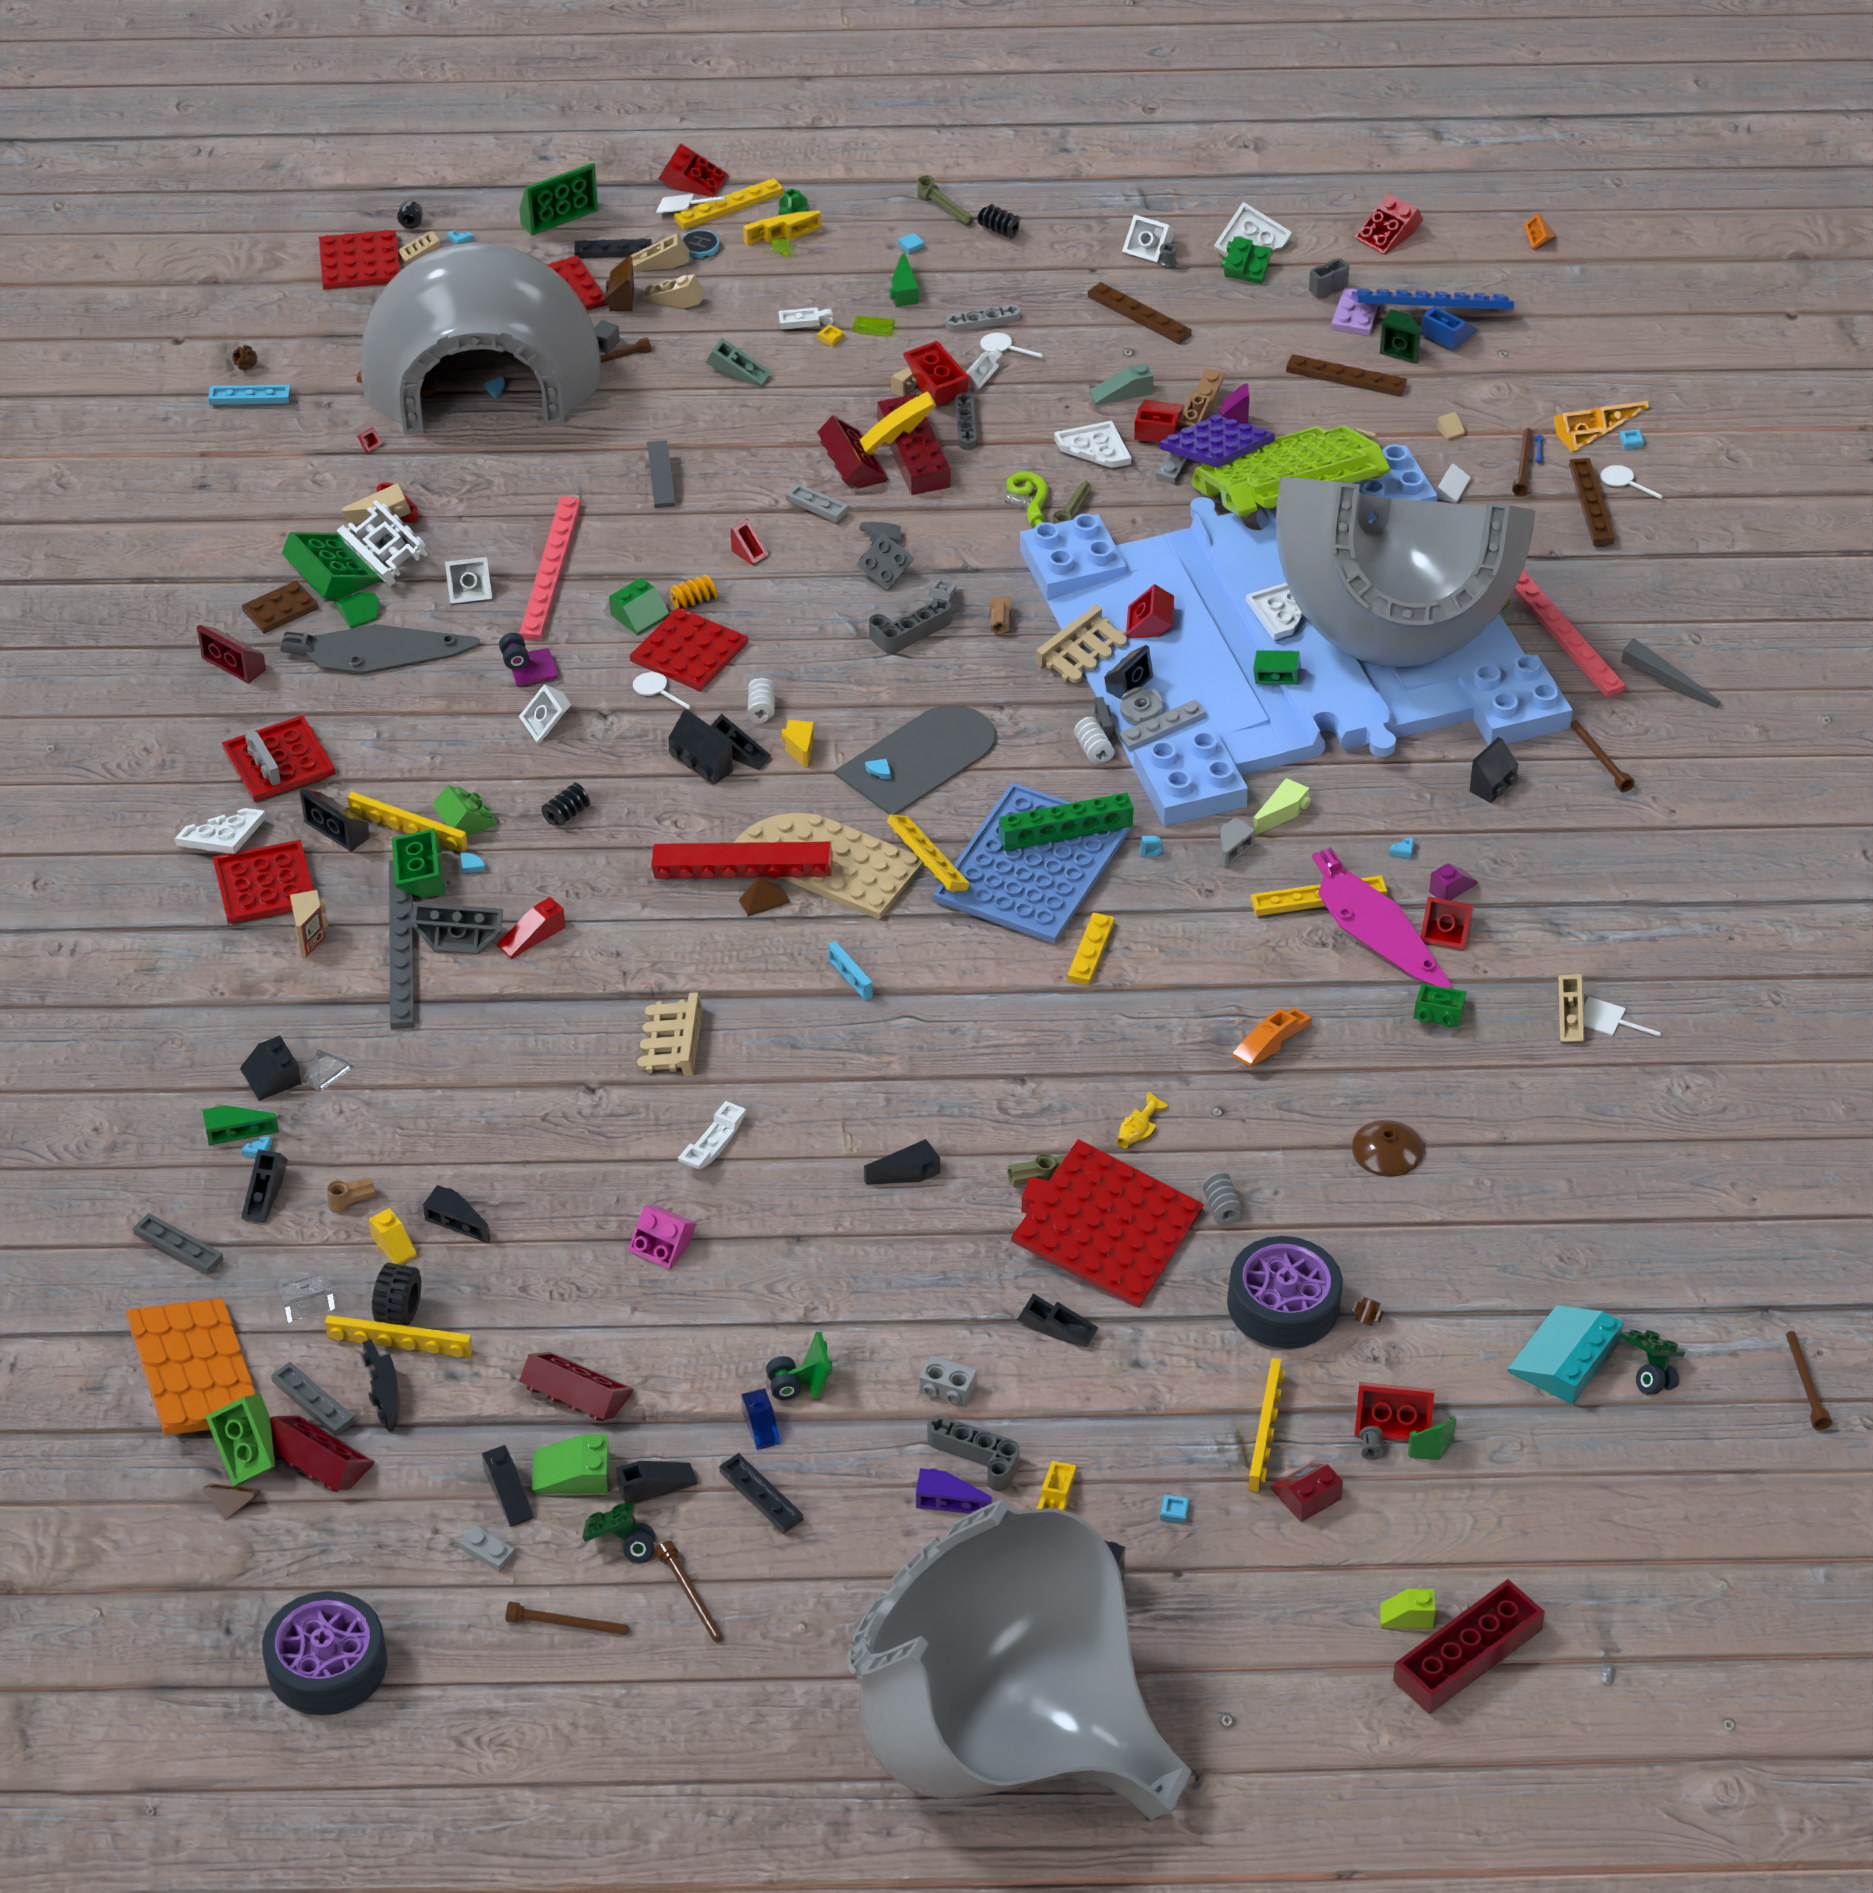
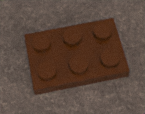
M297 580L242 605L243 612L263 634L318 609L317 601Z

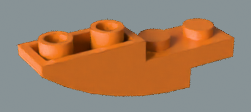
M1281 1008L1278 1009L1247 1035L1233 1053V1058L1252 1067L1279 1051L1282 1041L1310 1026L1312 1017L1296 1008H1292L1287 1012Z

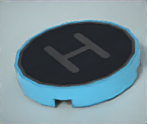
M693 230L682 237L683 242L689 248V257L702 259L706 255L710 257L719 249L718 237L707 230Z

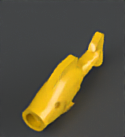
M1148 1092L1145 1109L1142 1112L1134 1109L1132 1114L1125 1117L1121 1123L1119 1136L1116 1139L1117 1144L1121 1148H1128L1131 1144L1149 1138L1156 1127L1155 1124L1149 1122V1117L1155 1110H1165L1168 1104Z

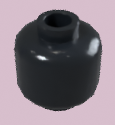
M406 201L399 207L397 214L398 222L404 228H416L422 221L423 210L415 201Z

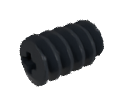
M990 204L988 207H983L980 210L978 224L1013 239L1019 230L1020 216H1014L1013 213H1008L1007 210H1001L1000 207Z
M574 782L573 785L568 786L567 789L561 791L553 799H550L548 803L542 805V814L548 823L564 825L565 820H571V817L576 816L578 811L581 812L584 810V807L590 806V799L584 788Z

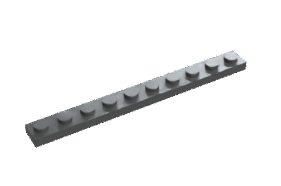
M389 860L391 1029L414 1028L413 926L411 925L413 895L396 888L393 860Z

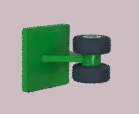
M822 1332L815 1333L802 1366L796 1368L794 1360L787 1356L776 1357L768 1362L766 1372L769 1380H771L770 1388L772 1395L776 1399L789 1400L796 1397L801 1391V1384H809L812 1400L819 1399L821 1392L825 1390L828 1375L832 1373V1361L828 1359L827 1342L823 1340Z

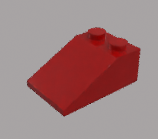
M938 341L904 352L903 356L922 394L929 392L936 406L955 400V396L959 393L968 392L969 376Z

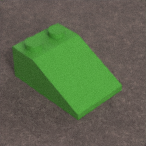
M261 1393L242 1397L205 1416L233 1486L275 1466L270 1416Z
M583 1434L534 1450L532 1494L608 1493L610 1460L608 1434Z

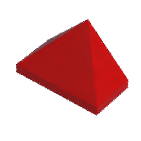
M748 519L730 529L731 550L743 560L753 565L769 555Z

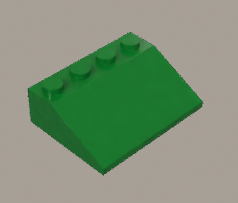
M592 162L525 187L519 207L520 223L531 236L599 211L595 164Z
M289 532L282 554L299 571V574L318 591L322 598L328 600L343 598L382 580L343 542L339 533Z

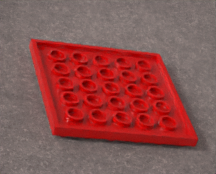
M1077 1139L1013 1233L1011 1242L1121 1300L1140 1308L1203 1210L1204 1204Z

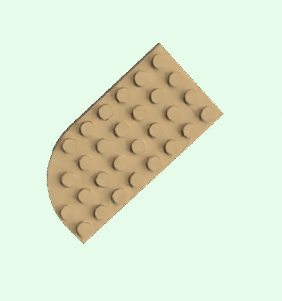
M788 813L772 816L753 824L733 842L831 841L833 851L831 876L820 878H778L878 920L883 917L925 866L918 856L909 851L817 814Z

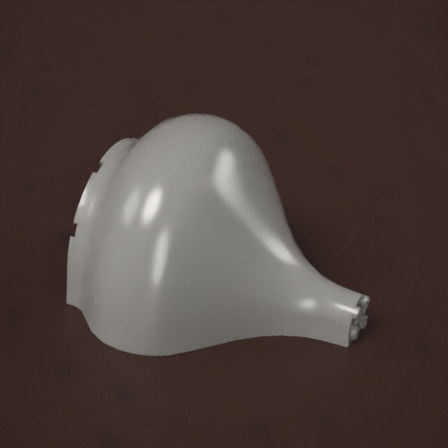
M455 244L429 252L411 262L388 283L379 295L366 322L362 338L360 368L365 399L376 411L400 423L403 427V434L424 432L420 401L423 378L426 372L430 371L440 362V358L447 354L452 355L473 349H488L500 352L505 350L514 354L515 358L529 365L534 370V374L539 381L545 425L565 423L564 418L566 414L592 396L599 387L602 377L599 345L595 329L585 306L565 279L541 260L523 251L499 244Z
M1280 477L1276 508V540L1282 571L1291 595L1308 622L1322 637L1339 650L1359 660L1387 667H1409L1434 662L1453 654L1470 643L1491 624L1507 603L1524 569L1533 533L1536 512L1534 510L1487 502L1486 507L1423 500L1390 499L1361 495L1359 493L1360 484ZM1373 511L1375 512L1374 515H1377V519L1369 523V519H1366V516Z
M1000 1499L947 1527L948 1533L941 1539L937 1536L934 1537L891 1579L895 1584L885 1595L881 1592L868 1609L851 1640L854 1649L849 1650L847 1653V1667L860 1681L859 1720L868 1748L885 1772L899 1783L928 1796L945 1799H964L1015 1789L1042 1781L1069 1779L1088 1781L1107 1787L1126 1799L1149 1820H1153L1163 1814H1170L1177 1807V1799L1188 1786L1187 1780L1192 1770L1170 1749L1157 1732L1146 1711L1137 1686L1131 1657L1124 1591L1117 1562L1100 1534L1076 1514L1057 1508L1017 1510L1009 1506L1003 1499Z

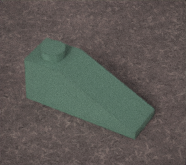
M723 338L714 347L706 361L707 364L722 374L761 387L771 373L769 369Z
M1147 364L1127 367L1091 389L1089 394L1096 406L1152 395L1153 374Z

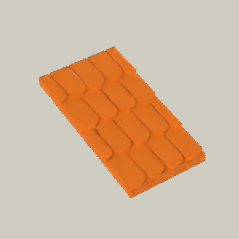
M223 1298L142 1307L140 1309H126V1318L164 1436L211 1430L205 1417L206 1415L242 1397L255 1394L252 1380L240 1352V1346Z

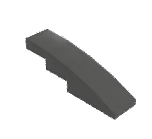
M667 440L647 442L654 507L675 506Z

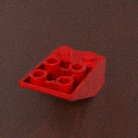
M680 143L658 179L675 190L715 197L728 173Z
M1387 193L1354 238L1385 255L1413 235L1422 223L1423 218L1418 208Z
M1145 399L1139 406L1136 414L1134 440L1159 443V441L1166 439L1167 436L1177 434L1184 404Z

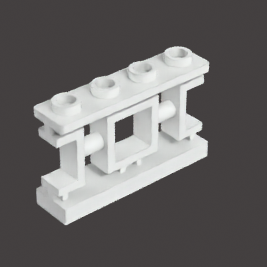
M375 500L372 502L375 507L367 509L371 515L357 528L352 523L348 524V529L342 525L337 529V532L343 542L390 587L396 582L393 576L401 574L397 566L410 556H413L416 560L420 559V554L423 557L427 556L424 549L426 545L419 536L414 537L413 531L407 525L403 527L400 518L396 514L392 516L390 509L384 503L381 505ZM379 514H380L390 525H388L385 521H384L381 525H379V524L382 522V520H381L380 517H379ZM389 533L393 539L379 550L374 544ZM354 535H356L359 539L363 538V541L366 544V546H364ZM403 536L414 548H412L408 543L403 548H401L405 544L401 537ZM377 557H378L382 562L385 561L386 564L388 565L389 569H387V568L377 559Z

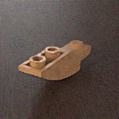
M1205 368L1195 393H1191L1179 420V425L1189 427L1196 425L1197 422L1207 420L1217 402L1218 392L1225 378L1224 372Z

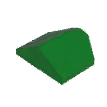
M359 592L334 601V606L350 629L377 620L379 599L375 593Z
M1452 1416L1449 1421L1419 1433H1416V1431L1411 1432L1408 1446L1409 1457L1440 1460L1454 1441L1457 1419Z

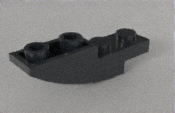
M372 1339L362 1342L364 1352L360 1354L364 1367L369 1366L371 1370L369 1371L371 1391L368 1392V1396L372 1406L377 1405L379 1409L377 1410V1415L380 1423H385L389 1432L395 1430L398 1421L400 1404L396 1371L390 1354L379 1356Z

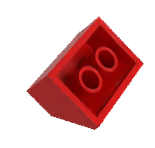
M1359 1382L1354 1435H1360V1431L1365 1427L1375 1426L1382 1430V1438L1409 1440L1411 1432L1416 1431V1433L1431 1428L1434 1389Z

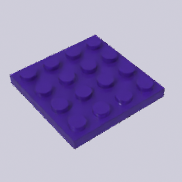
M1212 415L1205 421L1197 422L1196 425L1190 428H1184L1177 434L1167 436L1166 439L1159 441V446L1161 450L1218 468L1274 442L1275 433L1266 431L1264 428L1253 427L1251 424L1237 422L1235 419L1224 418L1222 415Z

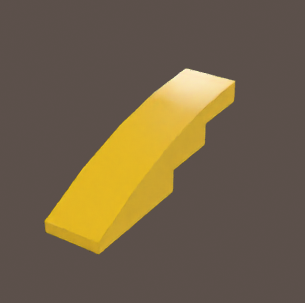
M807 211L779 215L744 225V242L750 245L765 239L770 243L783 237L789 241L821 228V212Z
M925 392L908 401L873 426L860 439L865 452L872 455L884 441L891 444L903 431L910 434L936 406L931 394Z
M1056 1461L1051 1462L1041 1489V1498L1037 1509L1057 1508L1066 1510L1077 1465Z

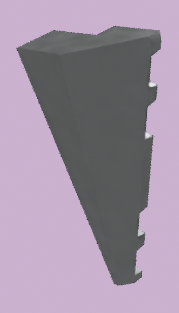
M1632 638L1623 649L1621 663L1660 678L1659 685L1715 708H1718L1720 705V700L1642 642Z

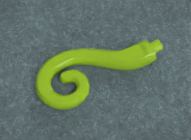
M1026 471L1017 472L1007 479V491L1014 496L1024 497L1032 493L1033 485H1035L1037 493L1027 508V520L1030 526L1035 528L1038 524L1045 523L1046 521L1041 508L1048 495V486L1046 481L1038 474ZM1020 482H1026L1025 487L1019 488L1015 485Z

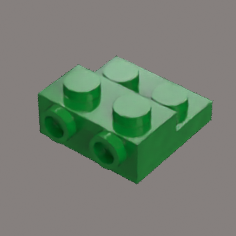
M1234 236L1233 241H1229L1227 245L1228 256L1222 259L1221 268L1224 269V277L1262 284L1272 255V248L1253 245V240Z
M1422 983L1415 1002L1413 1019H1419L1423 1023L1435 1022L1441 1023L1446 1027H1459L1467 991Z

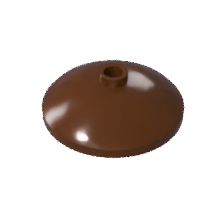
M1379 1120L1368 1123L1357 1131L1352 1142V1153L1357 1163L1368 1172L1387 1177L1400 1176L1418 1166L1423 1156V1142L1418 1133L1408 1125L1393 1120Z

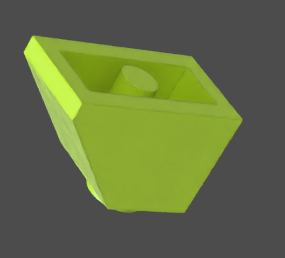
M1406 1589L1380 1603L1381 1628L1433 1629L1435 1617L1434 1589Z

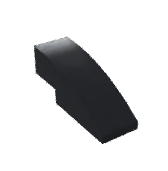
M1034 1293L1017 1319L1028 1327L1047 1336L1084 1347L1089 1345L1099 1328L1061 1303L1056 1302L1053 1306Z

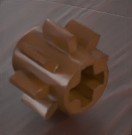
M244 345L243 348L238 347L233 352L232 359L234 364L238 365V369L246 371L247 368L252 369L256 365L257 355L256 351L252 350V347Z
M1363 1297L1362 1302L1355 1301L1352 1312L1357 1313L1355 1320L1372 1326L1374 1321L1380 1322L1384 1311L1379 1310L1381 1303Z

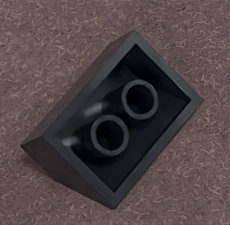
M685 709L668 737L669 753L673 758H677L689 769L697 772L703 779L715 785L733 772L732 742L725 735Z
M304 788L300 790L303 817L306 824L350 852L370 838L369 824L365 818L359 817L349 808L343 807L333 798L321 792Z

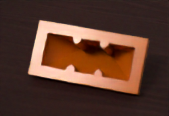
M1539 213L1524 224L1531 247L1534 250L1556 237V234Z

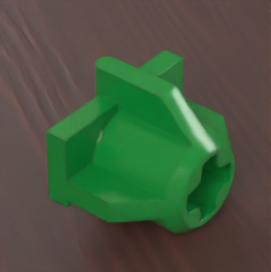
M789 189L779 198V215L807 212L809 209L807 198L797 189Z

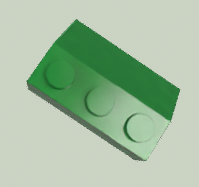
M435 828L391 838L396 888L422 898L445 894L442 846Z

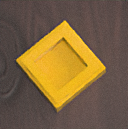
M830 324L817 334V340L831 347L845 338L844 331Z

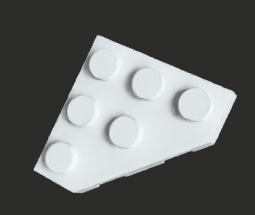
M1243 202L1215 243L1213 249L1227 257L1228 242H1232L1235 236L1253 240V245L1272 248V252L1279 251L1283 248L1292 232Z
M1112 421L1054 432V439L1062 452L1110 468L1131 464V457Z
M1287 583L1246 595L1247 604L1273 640L1294 634L1303 613L1291 595Z
M244 808L237 811L238 815L228 818L225 815L208 819V824L196 827L195 824L186 826L175 838L176 845L235 854L266 819L265 811Z

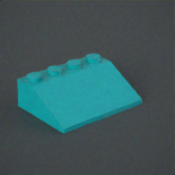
M1556 1305L1509 1366L1507 1372L1573 1405L1620 1343L1621 1338L1619 1334L1623 1331L1624 1322L1603 1311Z

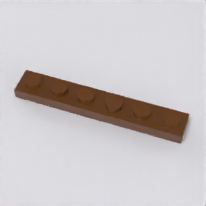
M1099 282L1088 291L1090 299L1179 345L1192 335L1191 328L1102 282Z
M1292 354L1286 366V372L1399 397L1402 396L1407 385L1406 378Z
M1590 458L1570 459L1569 468L1593 546L1614 544L1615 538Z

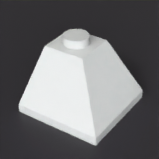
M1134 215L1122 252L1158 263L1161 259L1160 246L1164 243L1172 242L1176 229L1168 224Z
M487 557L445 562L450 604L492 599Z
M544 684L519 717L535 741L540 744L571 706V703L562 691Z

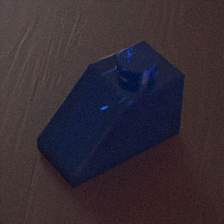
M762 1388L741 1394L742 1413L756 1450L781 1444L773 1407L766 1389Z

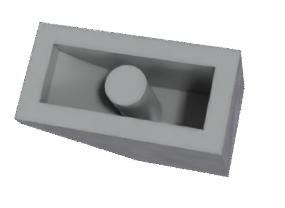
M1236 817L1223 824L1220 828V853L1222 867L1227 868L1251 849L1255 842V829Z

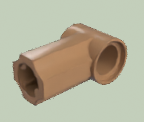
M990 597L991 631L995 632L996 635H1004L1005 632L1009 631L1011 597Z
M371 1177L350 1183L337 1180L329 1183L327 1186L328 1207L333 1212H343L349 1208L351 1203L376 1197Z

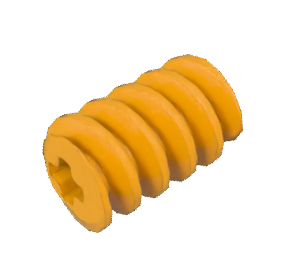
M706 574L702 575L701 578L695 577L693 581L689 579L686 583L681 582L678 586L672 585L670 588V598L675 609L679 608V605L683 609H687V602L693 607L695 606V599L699 604H702V597L708 602L710 601V594L714 599L718 597L713 581Z

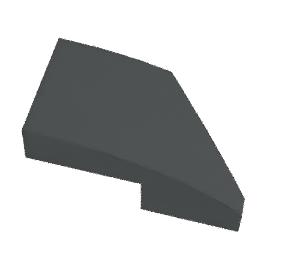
M862 522L859 526L861 531H865L871 536L870 541L872 543L882 533L896 544L900 541L901 526L883 522Z

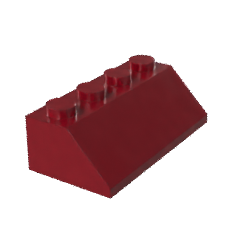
M832 415L818 430L817 433L821 439L820 443L827 449V455L834 461V467L841 473V479L848 486L853 485L860 489L888 480L874 453L869 455L865 452L860 442L863 435L859 429Z
M552 1352L528 1354L519 1382L527 1385V1390L535 1393L543 1392L548 1395V1399L554 1402L561 1403L563 1401L568 1403L570 1409L578 1412L586 1411L590 1413V1418L597 1421L614 1418L634 1390L627 1385Z
M299 1415L271 1416L270 1418L274 1456L286 1459V1463L293 1468L304 1470L307 1477L325 1483L324 1487L328 1490L338 1492L339 1490L350 1489L375 1462Z

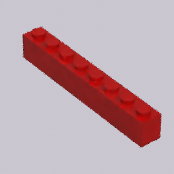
M831 841L654 844L651 867L654 878L732 879L735 877L820 878L832 875L833 851Z

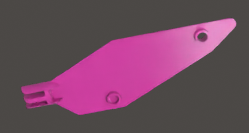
M1332 847L1328 848V850H1321L1320 853L1315 852L1312 854L1313 861L1323 875L1318 895L1340 928L1415 979L1430 985L1451 988V983L1398 904L1345 869Z

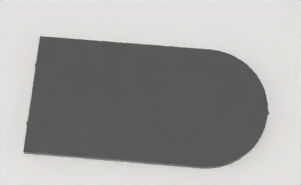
M959 705L935 707L922 713L836 769L834 774L888 815H898L985 757L994 744V728L986 716L972 708ZM887 759L891 779H880L877 775L869 774L865 769V762Z

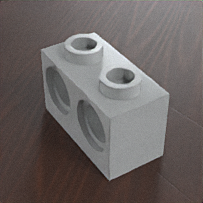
M930 1355L919 1377L920 1393L966 1407L977 1385V1369Z

